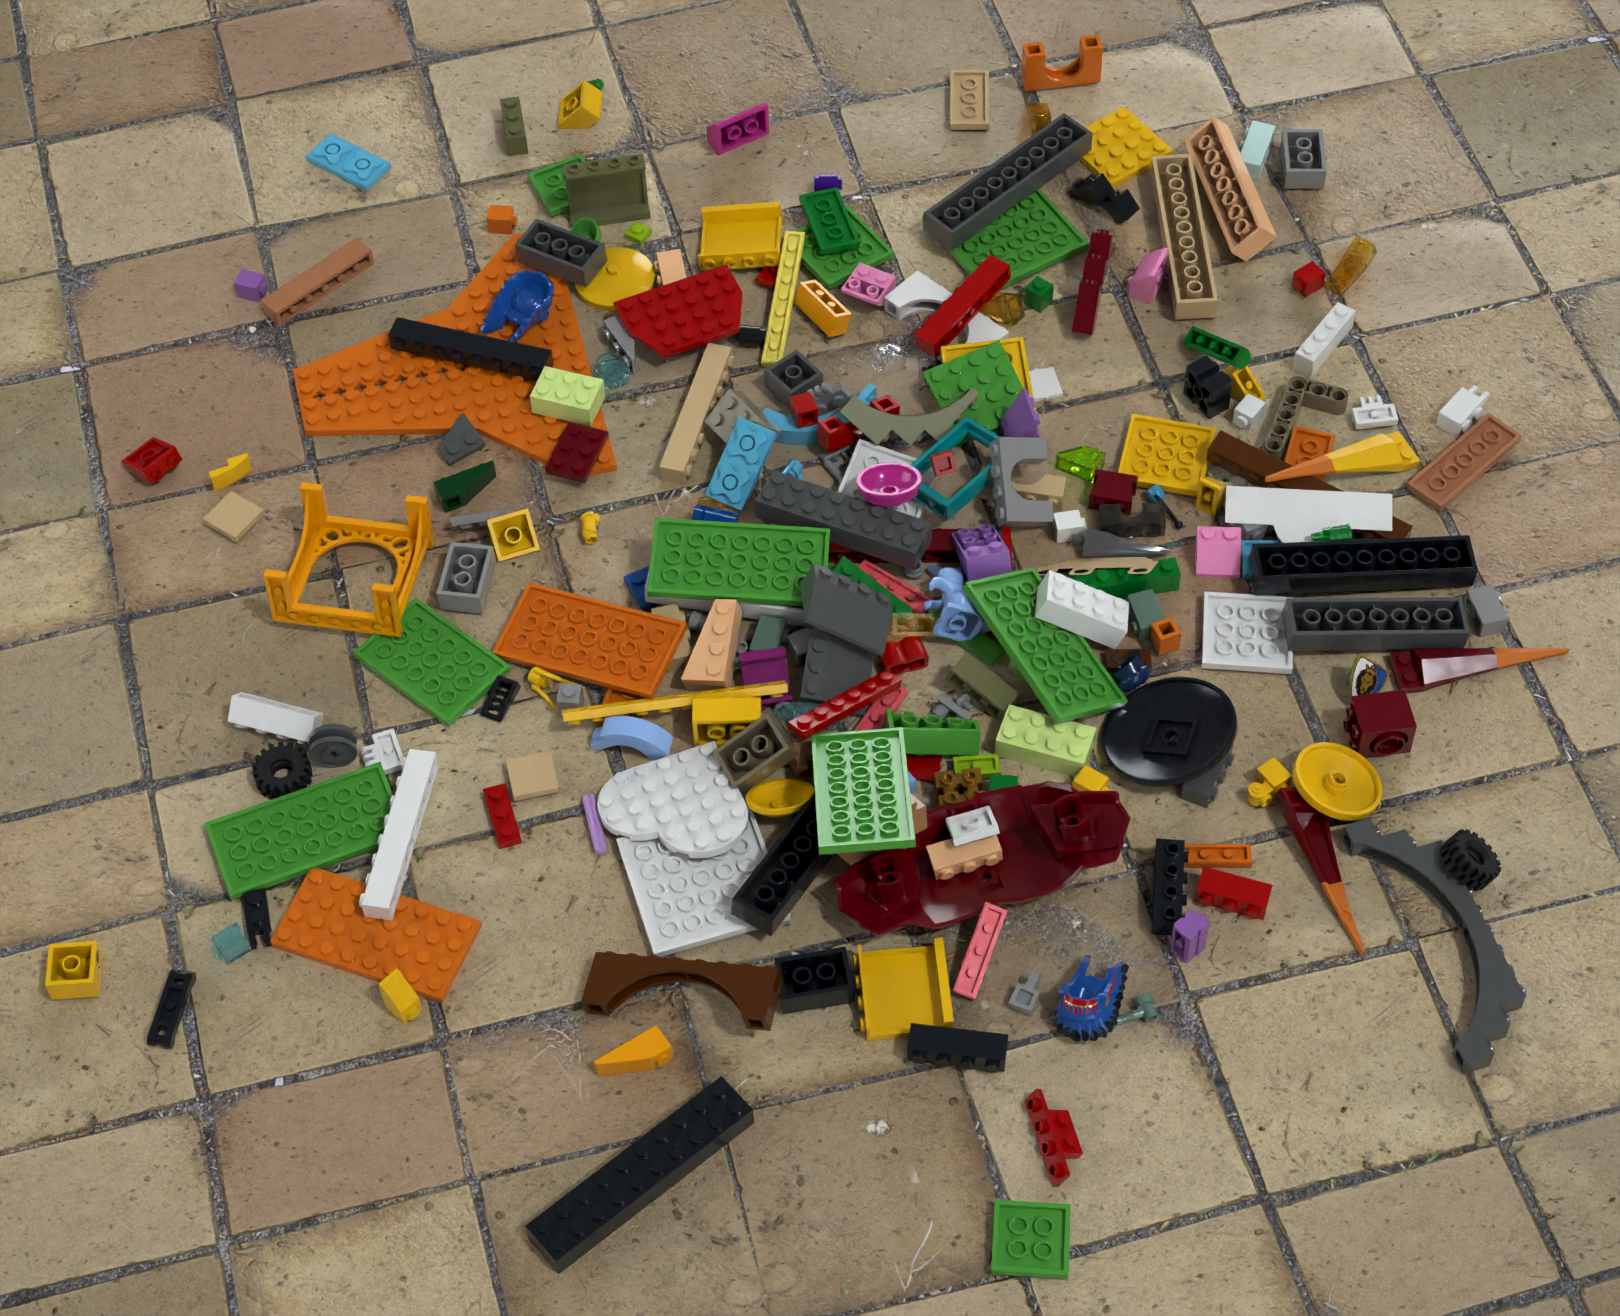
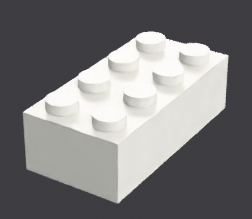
M1051 570L1048 571L1037 588L1036 618L1113 649H1116L1128 632L1129 602Z

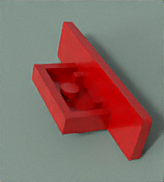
M1035 1089L1025 1099L1026 1109L1029 1113L1053 1187H1059L1070 1176L1065 1158L1078 1159L1083 1152L1069 1111L1048 1109L1042 1089Z

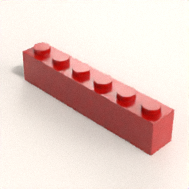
M991 254L981 261L978 268L967 276L964 283L957 287L947 300L943 301L940 308L929 316L927 322L922 327L916 330L914 334L916 348L936 358L941 353V346H948L1011 279L1010 265Z

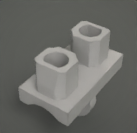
M941 693L936 698L939 704L933 713L942 720H946L950 713L955 715V718L973 720L972 716L964 711L966 709L970 712L973 709V706L969 704L971 696L965 693L961 697L955 694L952 700L956 704Z

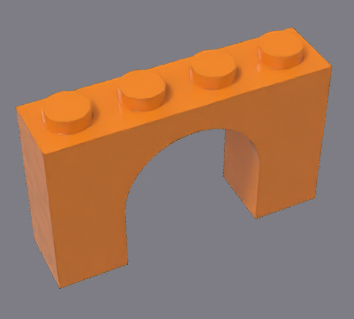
M1099 34L1080 37L1077 58L1071 64L1062 68H1051L1045 65L1046 54L1042 42L1023 44L1021 79L1025 92L1100 82L1103 46Z

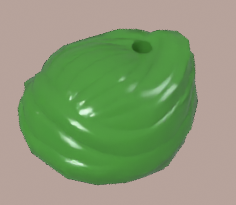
M588 217L579 219L570 230L600 242L602 237L598 224Z

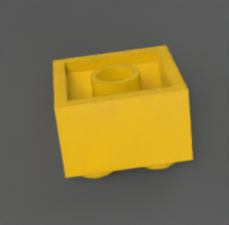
M586 80L582 81L560 99L557 127L559 129H588L593 124L598 123L601 118L602 91Z

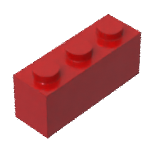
M1203 866L1196 889L1195 902L1204 906L1217 907L1229 913L1235 912L1246 915L1251 919L1264 920L1273 885Z

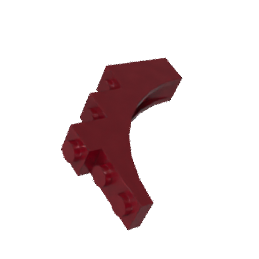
M1097 229V232L1091 233L1088 257L1085 259L1082 282L1079 284L1072 332L1094 334L1103 284L1111 255L1115 249L1114 235H1110L1109 230Z

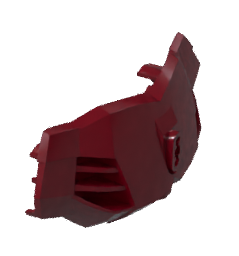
M1052 781L977 793L973 799L953 805L944 803L926 811L927 828L915 834L916 847L879 851L866 857L835 879L839 910L859 923L861 928L881 936L907 925L940 929L959 924L980 915L985 902L998 905L1042 898L1063 890L1082 870L1116 862L1125 842L1123 839L1130 822V816L1121 804L1117 791L1079 792L1068 784ZM990 806L1000 831L996 835L1002 849L1003 860L992 866L978 867L969 873L955 874L947 880H936L927 856L926 846L951 839L945 819ZM987 874L988 878H990L991 880L984 881V875Z

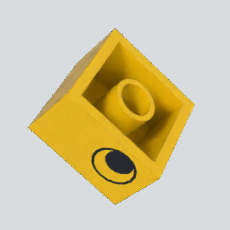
M97 941L49 944L45 987L52 1000L100 997L103 954Z

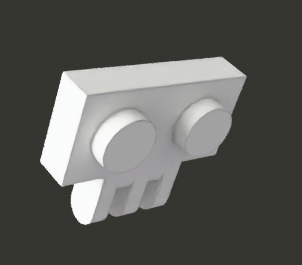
M1380 395L1375 396V402L1372 396L1367 397V403H1365L1364 397H1360L1358 399L1360 407L1352 408L1351 415L1356 430L1398 425L1399 419L1394 403L1383 405Z
M394 728L373 734L374 744L360 749L365 767L380 762L385 775L402 770L404 757Z

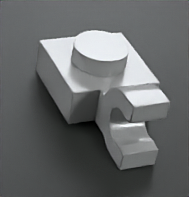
M1031 970L1025 985L1017 983L1008 1007L1031 1016L1040 997V991L1036 990L1040 983V973Z

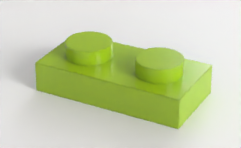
M999 754L953 757L954 775L962 774V769L978 767L981 769L982 779H990L991 774L1001 775Z

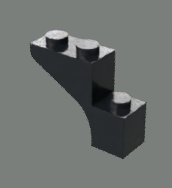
M1093 173L1085 179L1081 177L1073 182V187L1068 191L1072 198L1102 207L1111 215L1116 223L1128 220L1140 209L1129 190L1119 191L1117 189L1114 191L1104 173L1098 175Z

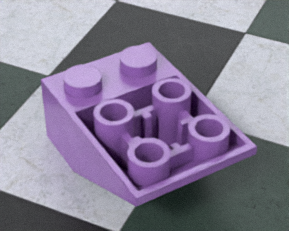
M1027 388L1022 389L1000 420L1001 437L1039 438L1037 425L1040 424L1039 413L1034 411L1033 396H1029Z
M983 524L978 528H963L951 533L957 555L968 582L1012 572L1009 549L994 525Z

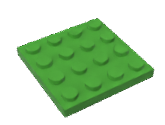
M848 205L845 207L860 240V248L821 255L809 224L796 230V232H805L806 236L801 263L828 290L846 282L859 263L874 268L894 258V251Z
M1000 340L923 372V376L939 408L957 399L969 387L979 392L976 396L978 398L977 402L971 408L967 407L962 412L964 416L957 424L968 417L993 432L1000 429V420L1023 389ZM966 436L957 445L961 446L970 441H973L974 439L969 436Z

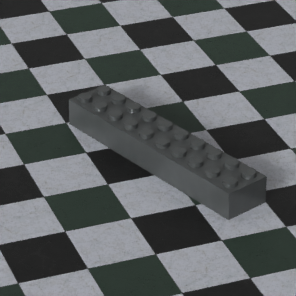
M1063 113L923 213V230L952 251L1091 151L1093 133Z

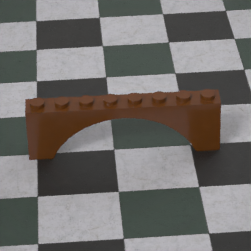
M596 952L581 1002L587 1014L610 1016L624 1001L650 987L675 982L695 983L715 989L729 998L739 1009L747 1029L770 1031L783 979L779 969L770 965L763 967L752 966L748 963L729 964L725 961L717 963L706 962L702 959L684 960L679 957L661 958L656 955L639 956L634 953Z

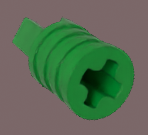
M1349 524L1322 528V531L1311 534V542L1353 540Z

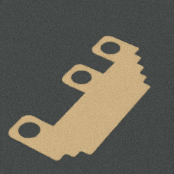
M1148 557L1076 558L1075 560H1068L1055 565H1048L1047 567H1039L1036 572L1038 573L1043 570L1057 572L1059 569H1072L1069 575H1087L1095 568L1132 567L1127 572L1128 574H1146L1159 561H1152L1153 559H1147ZM1135 569H1147L1145 572H1133ZM1077 570H1088L1086 573H1074Z

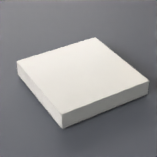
M990 806L945 819L954 846L1000 833Z

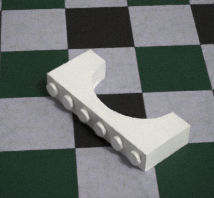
M917 270L884 297V311L898 321L913 314L935 313L943 301L947 300L952 293ZM980 312L963 329L968 338L966 343L1009 338V332L1004 327L999 326L988 316H984Z

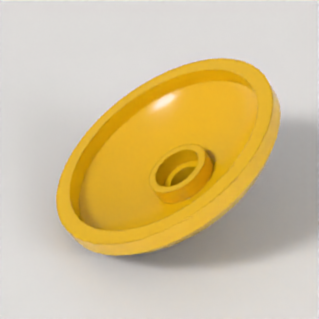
M795 778L772 779L752 787L746 794V804L749 809L759 815L771 818H784L800 812L815 791L814 787L804 780Z

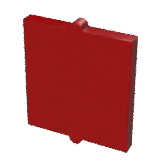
M906 754L907 770L917 781L934 784V772L941 771L940 764L943 757L936 754H927L925 756Z

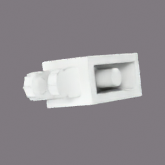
M1473 385L1469 390L1462 387L1440 410L1436 426L1458 438L1462 432L1469 430L1474 419L1478 420L1484 410L1482 406L1487 402L1490 393L1485 391L1479 397L1476 395L1478 393L1477 386Z

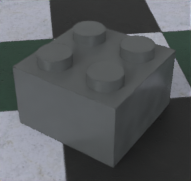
M797 349L764 370L765 387L789 409L791 396L807 393V390H814V387L817 385L821 387V383H823V373Z

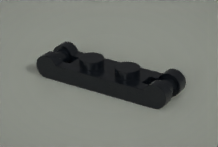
M178 969L170 970L148 1033V1046H157L158 1044L168 1049L174 1047L175 1036L192 986L196 982V972L187 971V973H182ZM160 1030L166 1031L165 1036L159 1035Z

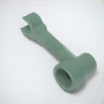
M1143 993L1133 1000L1136 1009L1119 1015L1117 1017L1118 1025H1115L1113 1029L1142 1017L1145 1022L1155 1020L1158 1017V1013L1153 1005L1155 1002L1151 993Z

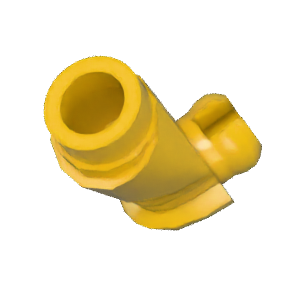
M593 511L583 513L579 519L582 522L581 537L585 540L586 544H594L598 541L596 525L600 522V516L597 513L594 514Z

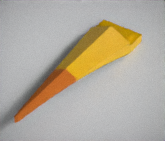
M1398 431L1387 435L1379 434L1271 474L1266 476L1265 482L1331 473L1402 472L1419 467L1420 459Z

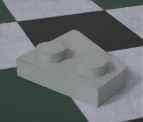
M501 508L450 518L451 526L460 525V529L473 527L472 523L479 522V526L487 525L486 520L507 514V509Z

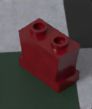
M1096 469L1094 485L1089 495L1088 508L1131 516L1132 496L1136 495L1138 476Z

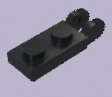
M266 889L253 890L242 894L246 928L251 949H257L256 935L264 934L263 938L266 947L272 946L270 933L272 932Z

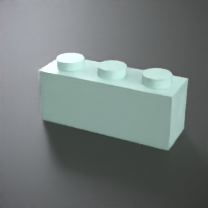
M1252 121L1251 127L1246 128L1244 135L1246 140L1241 141L1239 151L1250 177L1259 180L1274 140L1275 125Z

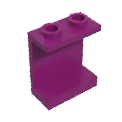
M785 647L740 653L739 658L744 685L780 680L787 682L788 692L783 693L782 697L771 698L770 695L761 696L762 711L766 710L767 706L775 705V708L778 709L788 707V703H792L793 698L790 693L785 661Z

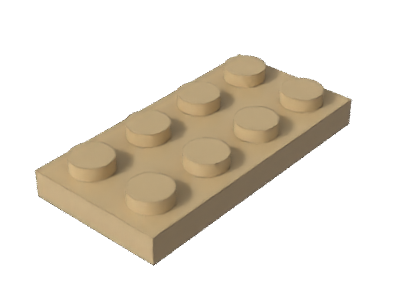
M950 70V130H989V70Z

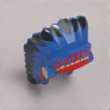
M1091 955L1084 957V962L1081 963L1074 977L1067 985H1061L1060 1000L1054 1013V1027H1056L1058 1033H1062L1065 1037H1070L1073 1041L1079 1042L1089 1039L1096 1041L1099 1037L1106 1038L1108 1032H1112L1113 1027L1118 1025V1010L1121 1007L1123 990L1126 989L1124 983L1127 980V976L1125 974L1129 968L1126 963L1120 962L1108 968L1106 978L1102 980L1085 975Z

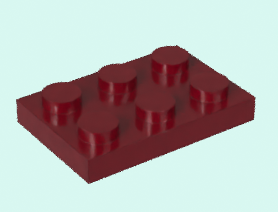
M568 422L545 467L546 474L586 483L609 437L608 431Z

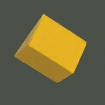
M528 508L486 520L489 538L498 562L540 550Z

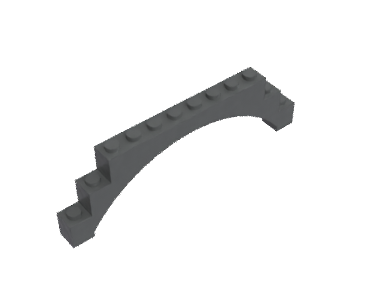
M1370 818L1345 825L1342 840L1351 857L1358 855L1377 861L1413 880L1440 903L1460 930L1470 952L1475 971L1476 1005L1471 1025L1464 1038L1456 1042L1452 1054L1462 1074L1490 1066L1494 1055V1049L1490 1042L1506 1037L1510 1026V1019L1506 1013L1522 1008L1526 998V991L1523 985L1518 983L1513 966L1507 963L1502 946L1497 944L1494 938L1492 927L1485 922L1481 907L1476 905L1473 899L1472 890L1468 889L1466 884L1464 886L1459 884V880L1452 877L1451 871L1448 872L1445 867L1447 865L1442 863L1441 859L1443 857L1440 856V847L1444 844L1443 841L1439 840L1417 847L1414 838L1409 836L1406 829L1381 836L1379 828L1376 825L1374 826Z

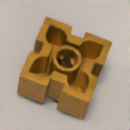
M980 767L962 769V774L953 775V770L934 772V789L938 806L944 803L953 805L973 799L977 793L985 792L983 790Z

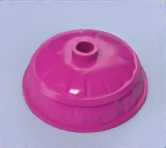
M896 462L879 463L863 469L856 478V484L862 496L868 502L878 506H898L909 502L917 494L922 482L921 474L916 468Z

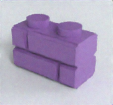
M1192 909L1184 915V918L1181 917L1173 925L1170 948L1183 963H1188L1195 955L1205 950L1209 921L1205 915L1199 914L1196 910Z

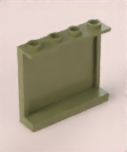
M643 153L563 165L572 226L584 217L592 218L598 226L651 218Z

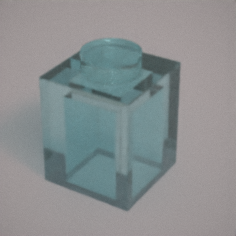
M236 922L211 937L214 943L212 950L218 960L223 958L227 965L252 951L248 938Z

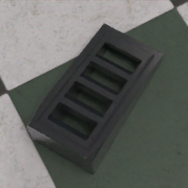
M498 675L480 715L501 723L521 688L519 682ZM501 688L509 689V693L502 691ZM499 694L505 696L506 699L503 700L501 698H498L497 695ZM495 701L503 704V706L499 707L493 705V702ZM490 708H491V709H494V710H496V711H499L500 713H499V715H495V714L490 713V712H488V711H489Z

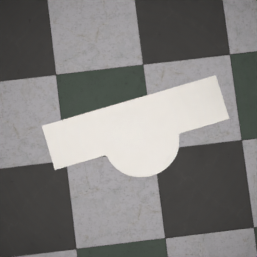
M1226 486L1225 523L1273 525L1278 538L1283 543L1311 542L1312 533L1320 532L1322 528L1349 524L1351 529L1392 531V494Z

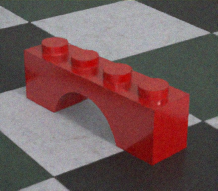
M889 395L872 400L869 404L870 407L881 412L899 415L900 406ZM836 415L818 421L817 442L828 453L858 442L859 439L868 438L851 422H842Z

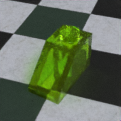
M1088 445L1061 451L1056 454L1055 469L1094 484L1095 470L1103 469L1106 452Z

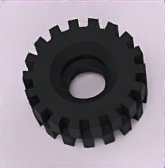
M278 742L276 747L273 744L268 745L269 750L267 751L263 748L260 751L262 756L256 755V763L253 762L252 765L253 776L258 790L264 797L267 795L269 800L306 788L307 784L311 785V777H313L311 764L305 750H301L299 745L293 747V743L287 742V746H284L283 742ZM281 769L292 770L285 777L279 778L274 776Z
M1460 829L1440 847V856L1443 857L1441 861L1447 865L1445 868L1448 872L1451 871L1452 877L1459 880V884L1462 886L1466 884L1470 890H1482L1499 876V872H1501V867H1499L1501 865L1500 860L1496 859L1498 857L1496 852H1492L1491 845H1487L1484 838H1478V834L1475 832L1471 834L1470 830L1466 829L1464 831Z

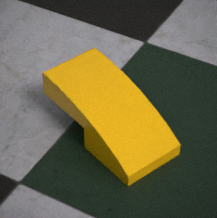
M247 453L227 459L228 466L209 471L214 491L235 483L252 470Z

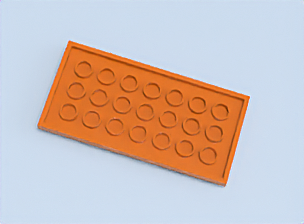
M529 582L492 653L505 661L532 668L538 666L550 673L653 699L688 626L683 621Z
M320 868L308 871L271 938V947L379 983L397 968L418 996L443 1003L482 926L480 920L403 895L399 896L392 921L365 917L359 901L361 894L365 893L366 883Z

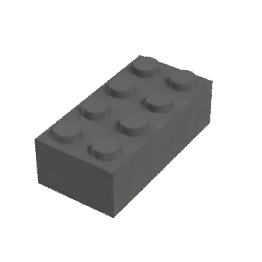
M535 219L515 244L518 262L586 288L607 262L605 244L539 219Z

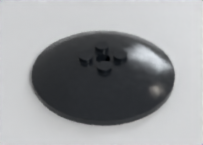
M1171 677L1145 684L1125 696L1128 700L1124 707L1113 709L1104 724L1101 737L1106 760L1117 774L1139 785L1165 787L1191 781L1215 767L1232 747L1237 733L1238 722L1232 701L1219 687L1197 678ZM1171 736H1177V737H1176L1175 739H1173V740H1167V739H1169Z

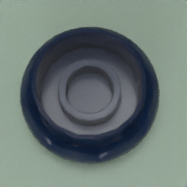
M1134 655L1122 663L1112 675L1118 682V688L1123 693L1131 692L1149 679L1151 667L1149 664L1144 665L1139 657Z

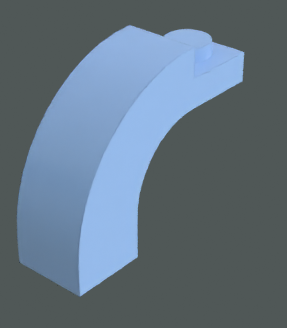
M612 716L605 718L603 726L595 728L590 747L594 751H599L615 745L629 746L641 751L651 760H655L669 755L673 736L660 726L640 718Z

